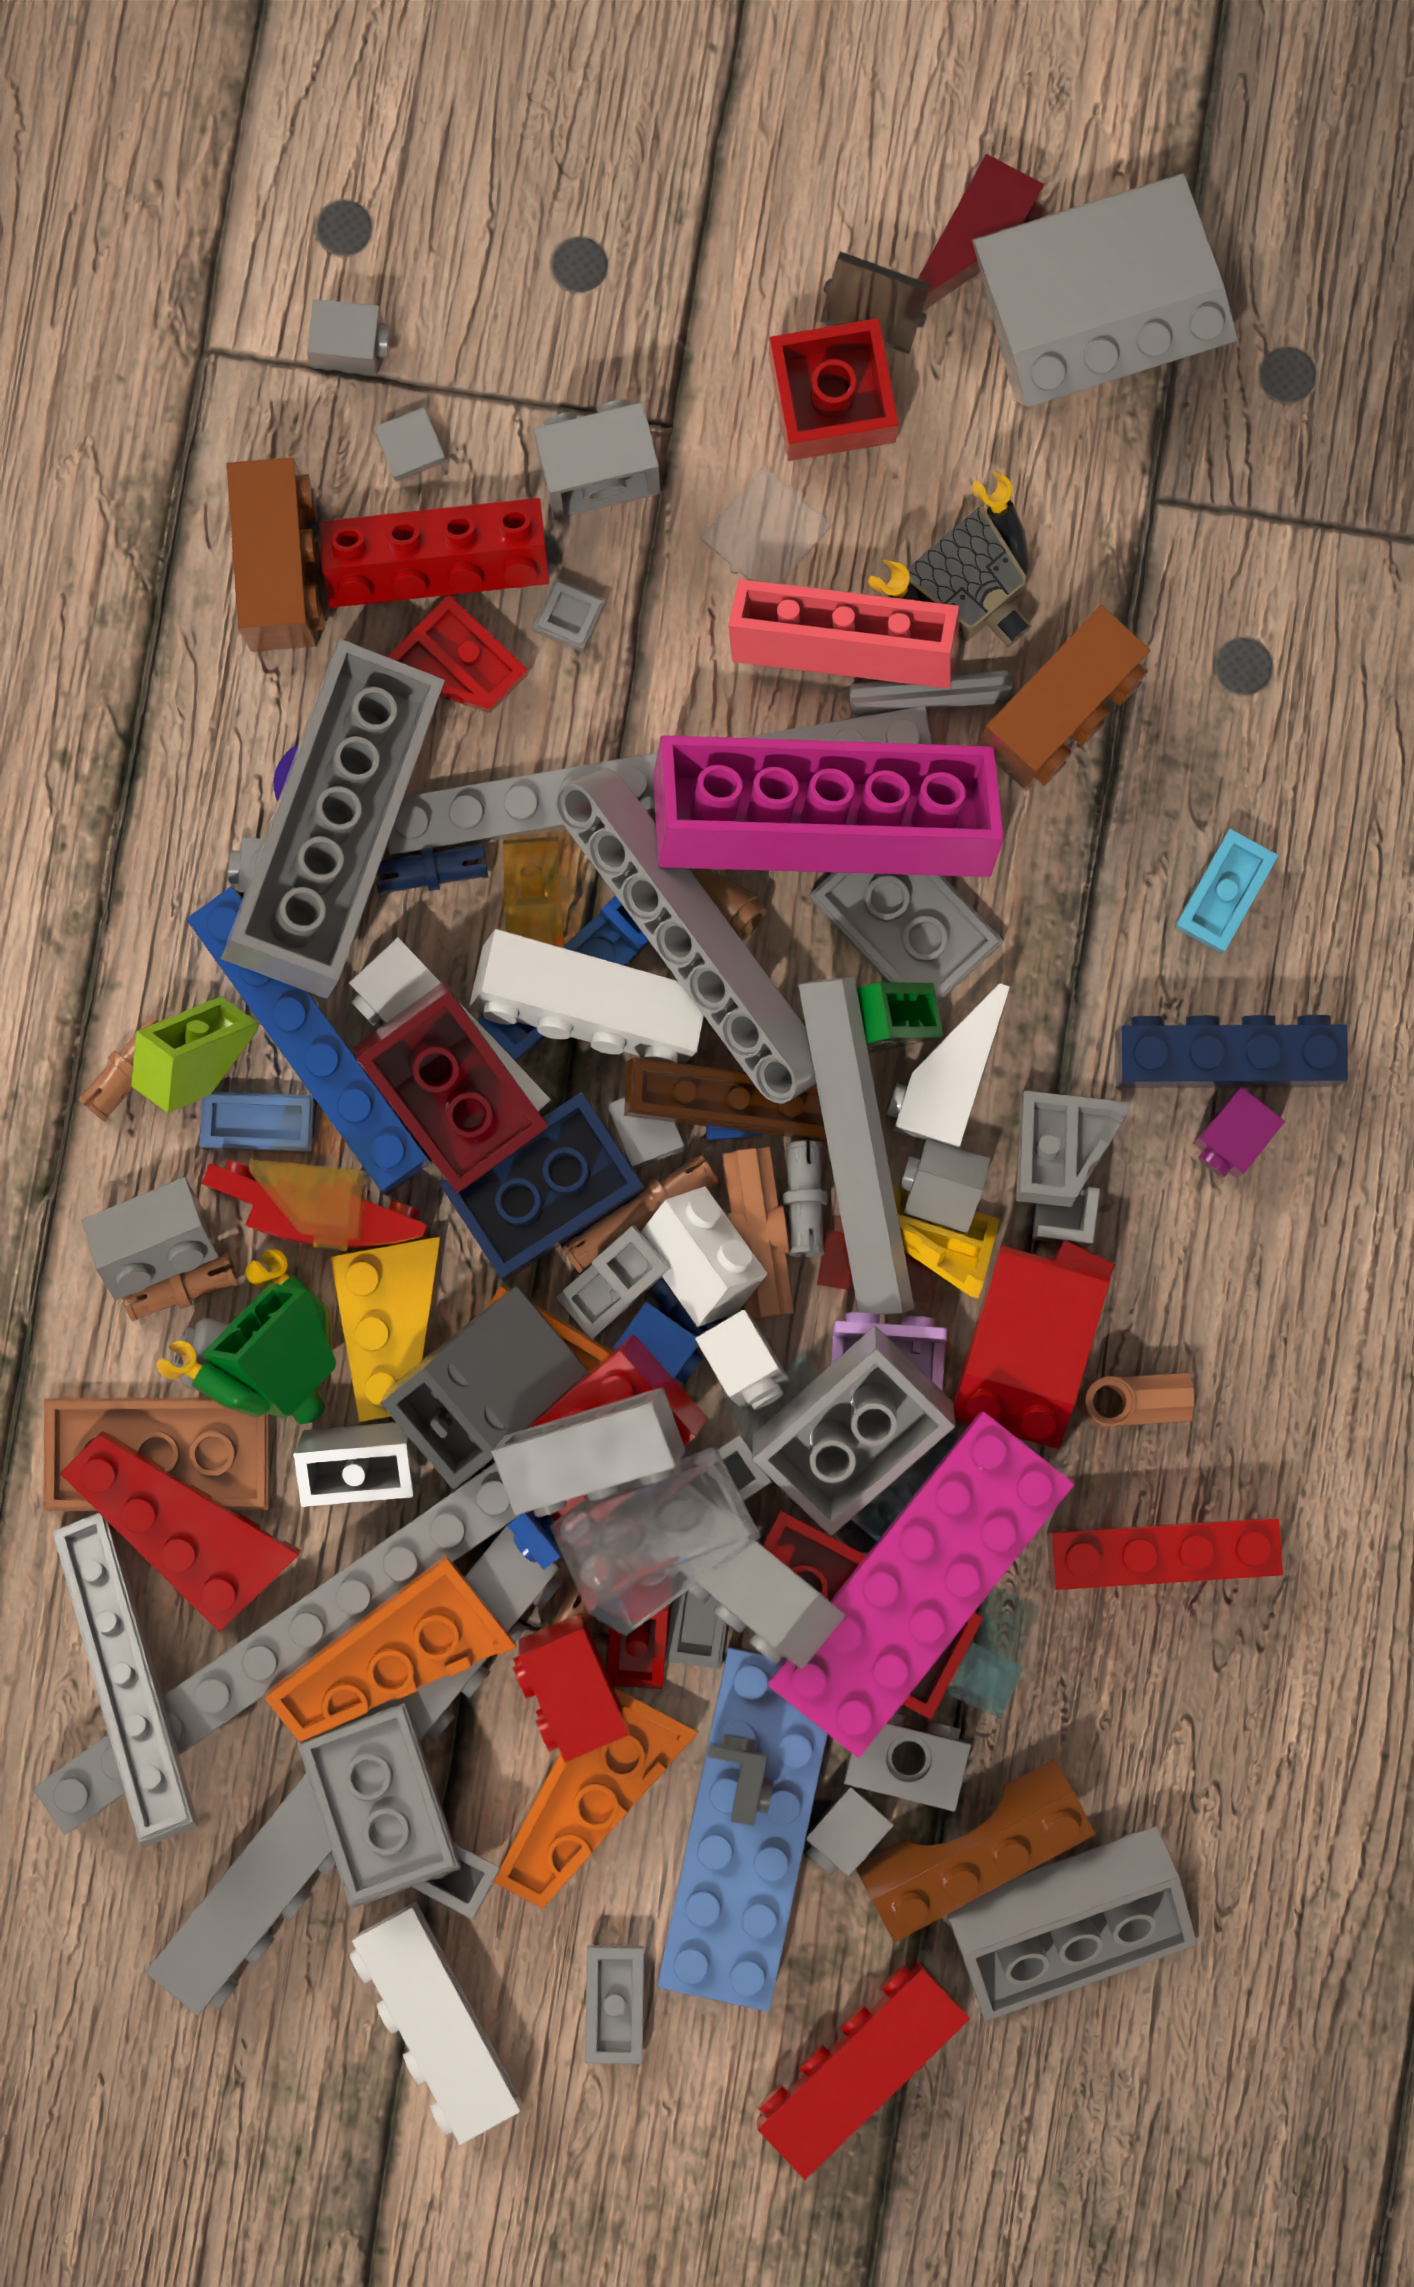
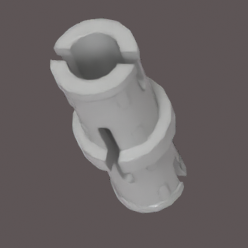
M795 1141L786 1144L788 1192L783 1194V1206L789 1208V1255L793 1257H800L801 1253H804V1257L825 1255L822 1207L828 1204V1193L822 1191V1143L811 1141L810 1146H807L806 1141Z

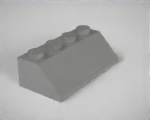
M1157 1826L1138 1833L1127 1834L1114 1842L1086 1852H1078L1072 1854L1067 1859L1033 1871H1027L947 1914L985 2022L1197 1945L1179 1875Z

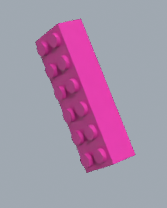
M661 735L653 772L658 867L991 877L1004 840L993 746Z
M985 1412L978 1413L830 1601L846 1616L803 1669H800L785 1658L768 1679L767 1686L859 1759L1075 1484Z

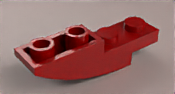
M227 1159L224 1168L209 1163L201 1183L210 1189L253 1205L245 1226L281 1239L303 1244L333 1248L386 1247L426 1239L431 1229L427 1224L419 1221L423 1211L393 1199L388 1209L367 1201L370 1190L339 1179L336 1188L322 1183L314 1204L307 1201L311 1191L279 1179L276 1189L255 1181L258 1170L231 1159Z

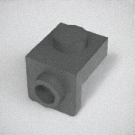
M724 1734L722 1744L710 1742L708 1757L741 1763L731 1821L754 1826L757 1812L768 1814L774 1779L763 1778L767 1753L756 1750L757 1740Z

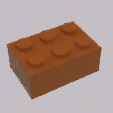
M294 457L228 462L226 464L238 629L251 652L317 647L316 630H325L323 598L318 595L317 584H312V576L321 575V558L319 544L314 540L313 529H308V522L317 521L315 489L311 488L309 474H300Z
M1100 605L986 725L979 746H993L995 763L1025 791L1037 780L1045 787L1066 765V759L1072 753L1068 747L1074 741L1083 747L1105 723L1103 720L1110 713L1106 707L1112 701L1121 707L1142 684L1141 680L1148 673L1143 664L1151 650L1104 606Z

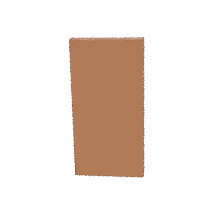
M211 1398L44 1399L43 1511H97L59 1473L101 1431L108 1433L161 1465L167 1473L187 1485H194L211 1495L210 1499L229 1510H270L269 1414L252 1417L224 1407Z

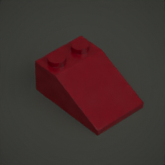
M444 981L352 1048L357 1061L456 1193H459L549 1127Z

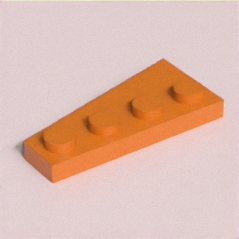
M446 1554L265 1692L264 1699L300 1743L368 1713L369 1709L394 1698L398 1700L418 1691L419 1687L447 1675L450 1677L472 1667V1664L495 1654L499 1656L517 1648L516 1642Z
M614 1686L627 1716L629 1735L566 1763L561 1753L559 1754L507 1853L494 1883L543 1909L611 1830L625 1817L643 1794L664 1773L674 1759L699 1733L698 1730Z

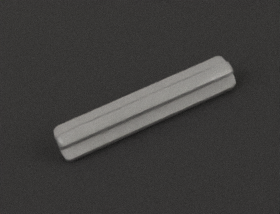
M1006 670L953 675L951 689L890 681L854 683L849 689L850 709L854 715L888 713L916 707L936 709L1006 703L1013 696L1012 677L1010 672Z

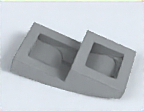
M634 1225L591 1262L592 1265L558 1294L556 1299L590 1339H594L662 1278L670 1269V1266Z

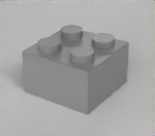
M615 400L597 408L598 413L576 418L574 413L557 414L543 421L544 426L534 428L538 458L554 520L660 494L659 465L643 402L630 405L629 400Z

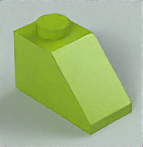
M220 996L136 1031L131 1087L167 1113L211 1095L256 1034L258 1022Z

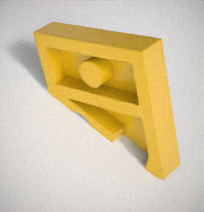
M894 1185L893 1192L904 1251L969 1296L978 1299L985 1282L1000 1219L975 1211L969 1231L965 1233L903 1213L909 1191Z

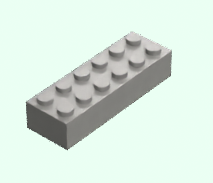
M339 639L327 665L221 956L222 960L326 999L329 997L339 981L443 687L444 679Z

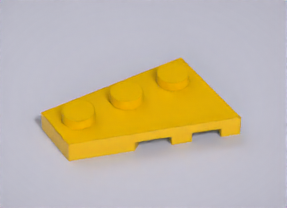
M441 1237L330 1257L359 1422L392 1417L380 1403L386 1390L424 1360Z

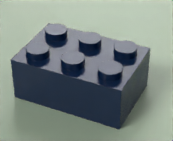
M582 1092L543 1117L549 1126L459 1193L455 1192L447 1180L440 1183L445 1194L500 1279L504 1282L644 1191V1186Z

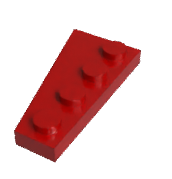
M101 1431L59 1473L219 1632L287 1568L302 1551L285 1540L282 1542L260 1529L259 1524L244 1515H237L210 1499L211 1495L196 1486H189L167 1473L164 1467L104 1431Z

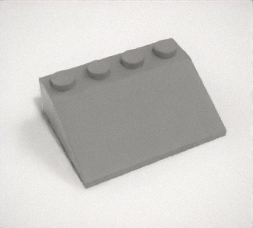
M1184 174L1175 175L972 239L1014 400L1026 407L1238 341L1225 287Z

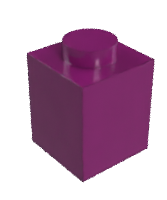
M1241 1086L1232 1093L1193 1144L1202 1150L1198 1158L1210 1170L1223 1178L1229 1172L1237 1178L1247 1171L1285 1123V1120Z

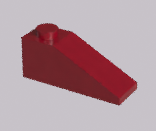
M986 154L910 291L905 312L916 317L980 273L972 239L1042 218L1047 206L1040 203L1044 184Z

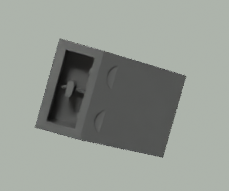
M516 1284L390 1386L380 1403L454 1490L493 1458L491 1451L505 1435L526 1429L585 1376L589 1370Z

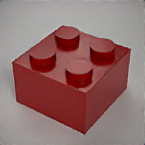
M879 318L769 337V361L787 461L896 443L899 425Z
M582 1612L519 1639V1656L513 1658L515 1664L513 1670L525 1698L528 1699L536 1695L541 1707L536 1710L538 1717L536 1724L549 1752L559 1748L562 1758L566 1763L629 1735L627 1716Z

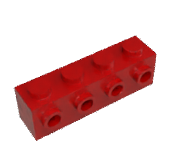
M540 498L320 521L322 571L330 608L550 584Z

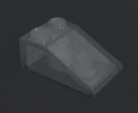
M713 1447L680 1459L676 1467L673 1468L674 1473L664 1480L642 1485L638 1478L619 1484L621 1489L608 1497L589 1501L586 1498L550 1525L588 1613L625 1636L761 1537L719 1451Z

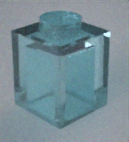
M971 1641L946 1692L965 1703L1001 1719L1024 1666Z

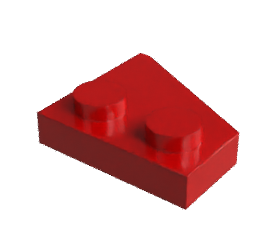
M447 595L387 656L390 659L444 679L445 681L439 695L440 698L491 713L529 674L528 669L450 595Z

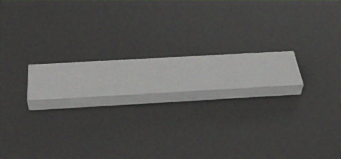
M852 976L805 982L798 986L858 1312L871 1314L905 1313L914 1309V1302L855 978Z
M100 1513L52 1531L138 1842L147 1847L198 1827L199 1824L114 1527Z

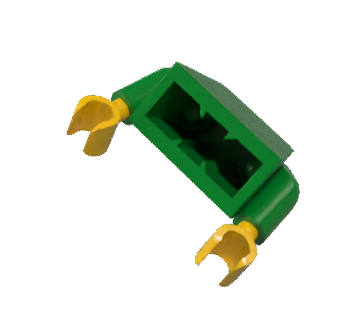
M269 1249L261 1255V1259L270 1268L271 1272H268L256 1260H253L245 1269L249 1282L258 1288L265 1289L205 1349L202 1356L207 1362L204 1365L196 1362V1352L190 1343L175 1341L168 1347L182 1357L183 1367L173 1366L170 1361L163 1358L157 1361L156 1366L161 1375L168 1379H177L187 1375L193 1379L192 1386L229 1409L252 1417L269 1414L285 1418L292 1415L296 1423L307 1424L319 1418L325 1410V1404L316 1389L334 1371L336 1364L329 1345V1310L296 1275L289 1277L285 1273L288 1264L284 1253L280 1250Z

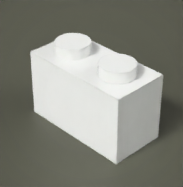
M706 1186L664 1200L641 1231V1234L670 1266V1269L664 1274L663 1278L697 1327L737 1313L767 1276L763 1266Z
M745 1310L740 1311L695 1338L727 1395L741 1409L751 1404L754 1410H759L784 1394L780 1387L788 1383L790 1379L759 1326Z

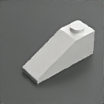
M999 983L912 1072L907 1086L896 1083L887 1111V1115L897 1118L893 1131L926 1141V1138L956 1148L960 1147L1009 992V986Z

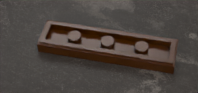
M636 1057L628 1060L624 1116L827 1142L817 1084L788 1102L774 1103L760 1093L746 1072Z

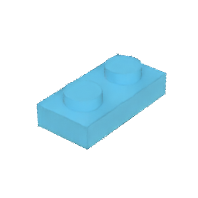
M1229 829L1174 928L1223 954L1279 855Z

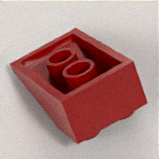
M1001 1245L957 1381L953 1401L955 1420L970 1424L978 1413L985 1412L1017 1438L1060 1449L1075 1405L1111 1276Z

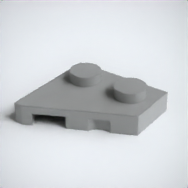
M1024 1091L1020 1099L1016 1201L1072 1207L1130 1110V1102Z

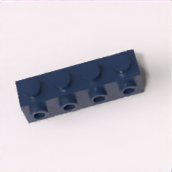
M1212 1015L1186 1017V1025H1164L1162 1016L1130 1017V1026H1121L1115 1032L1116 1088L1338 1087L1348 1081L1347 1024L1331 1025L1330 1015L1298 1016L1297 1025H1275V1016L1272 1015L1241 1017L1242 1025H1219V1016Z

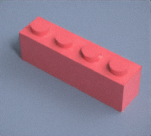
M738 579L728 625L732 662L951 689L959 647V606Z

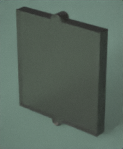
M840 251L832 278L827 279L823 287L827 297L820 322L835 326L879 318L884 345L910 354L917 330L924 326L927 315L923 311L931 284Z

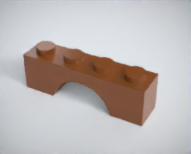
M1053 1759L1004 1785L1003 1796L995 1812L972 1832L953 1841L937 1845H919L904 1839L864 1860L858 1865L856 1870L895 1943L1096 1834L1074 1790Z

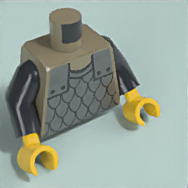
M993 470V475L997 479V488L992 494L987 495L983 484L977 480L972 485V492L976 498L989 505L987 512L980 505L908 568L899 562L884 559L883 563L891 570L889 583L885 584L879 577L870 575L868 584L873 590L890 595L889 597L957 605L959 606V637L968 641L988 625L1000 640L1009 647L1020 639L1032 626L1012 604L1026 590L1028 584L1026 576L1031 569L1025 530L1016 508L1010 500L1013 491L1012 483L1006 476Z

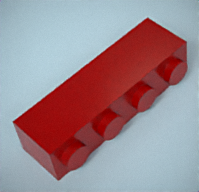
M1279 1518L1046 1532L1050 1588L1054 1590L1283 1576Z
M920 1962L911 1970L906 1965L897 1969L881 1986L880 1989L886 1995L870 2010L864 2004L857 2008L840 2026L839 2029L845 2034L829 2050L823 2044L817 2047L798 2068L804 2075L788 2090L782 2084L776 2087L758 2106L757 2109L762 2115L757 2119V2130L804 2180L970 2020L967 2011Z

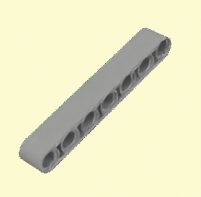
M599 768L562 786L555 797L556 813L561 822L760 1093L774 1103H785L814 1086L816 1079L806 1027L689 868L658 867L656 823L625 781L615 771L609 768Z

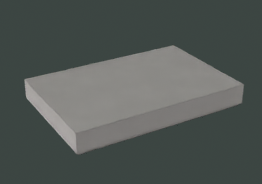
M834 872L809 895V899L887 982L934 983L937 1004L1004 942L948 881L939 875Z
M400 1704L313 1736L300 1743L297 1742L350 1907L354 1908L461 1869L407 1704Z

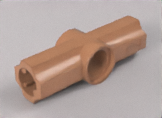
M770 1147L751 1148L723 1154V1171L731 1213H727V1217L767 1272V1276L745 1302V1311L753 1320L794 1314L790 1276H788L786 1255H789L783 1206H778Z

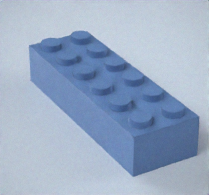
M728 1645L657 1988L769 2012L827 1733L767 1686L768 1679L786 1657H782L775 1664L761 1652ZM724 1734L757 1740L756 1750L767 1753L763 1778L774 1779L768 1814L757 1812L754 1826L731 1821L741 1763L708 1757L710 1742L722 1744Z

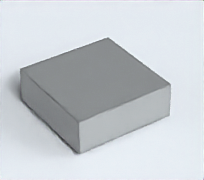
M425 407L373 427L395 482L446 462Z
M555 578L533 626V630L538 634L584 653L605 608L606 600Z

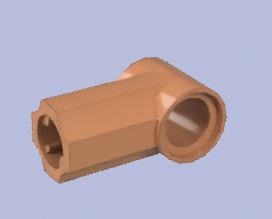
M1190 1373L1124 1377L1106 1376L1091 1380L1084 1385L1078 1394L1077 1401L1079 1414L1084 1421L1098 1428L1192 1422L1195 1407ZM1102 1386L1109 1387L1118 1395L1119 1409L1111 1418H1104L1094 1408V1395Z

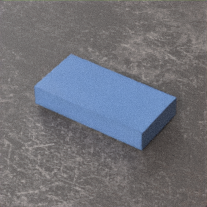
M212 1092L211 1095L202 1098L200 1147L206 1149L313 1153L315 1098L312 1095Z

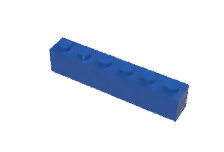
M229 887L187 917L186 920L378 1188L387 1196L432 1163L309 992L221 959L242 901L233 887Z

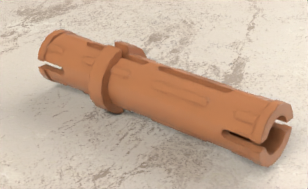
M698 1153L694 1158L661 1180L655 1177L647 1182L649 1188L593 1224L581 1234L563 1243L561 1247L581 1275L592 1265L591 1262L631 1226L635 1225L641 1232L664 1200L704 1186L709 1189L720 1181L702 1154Z

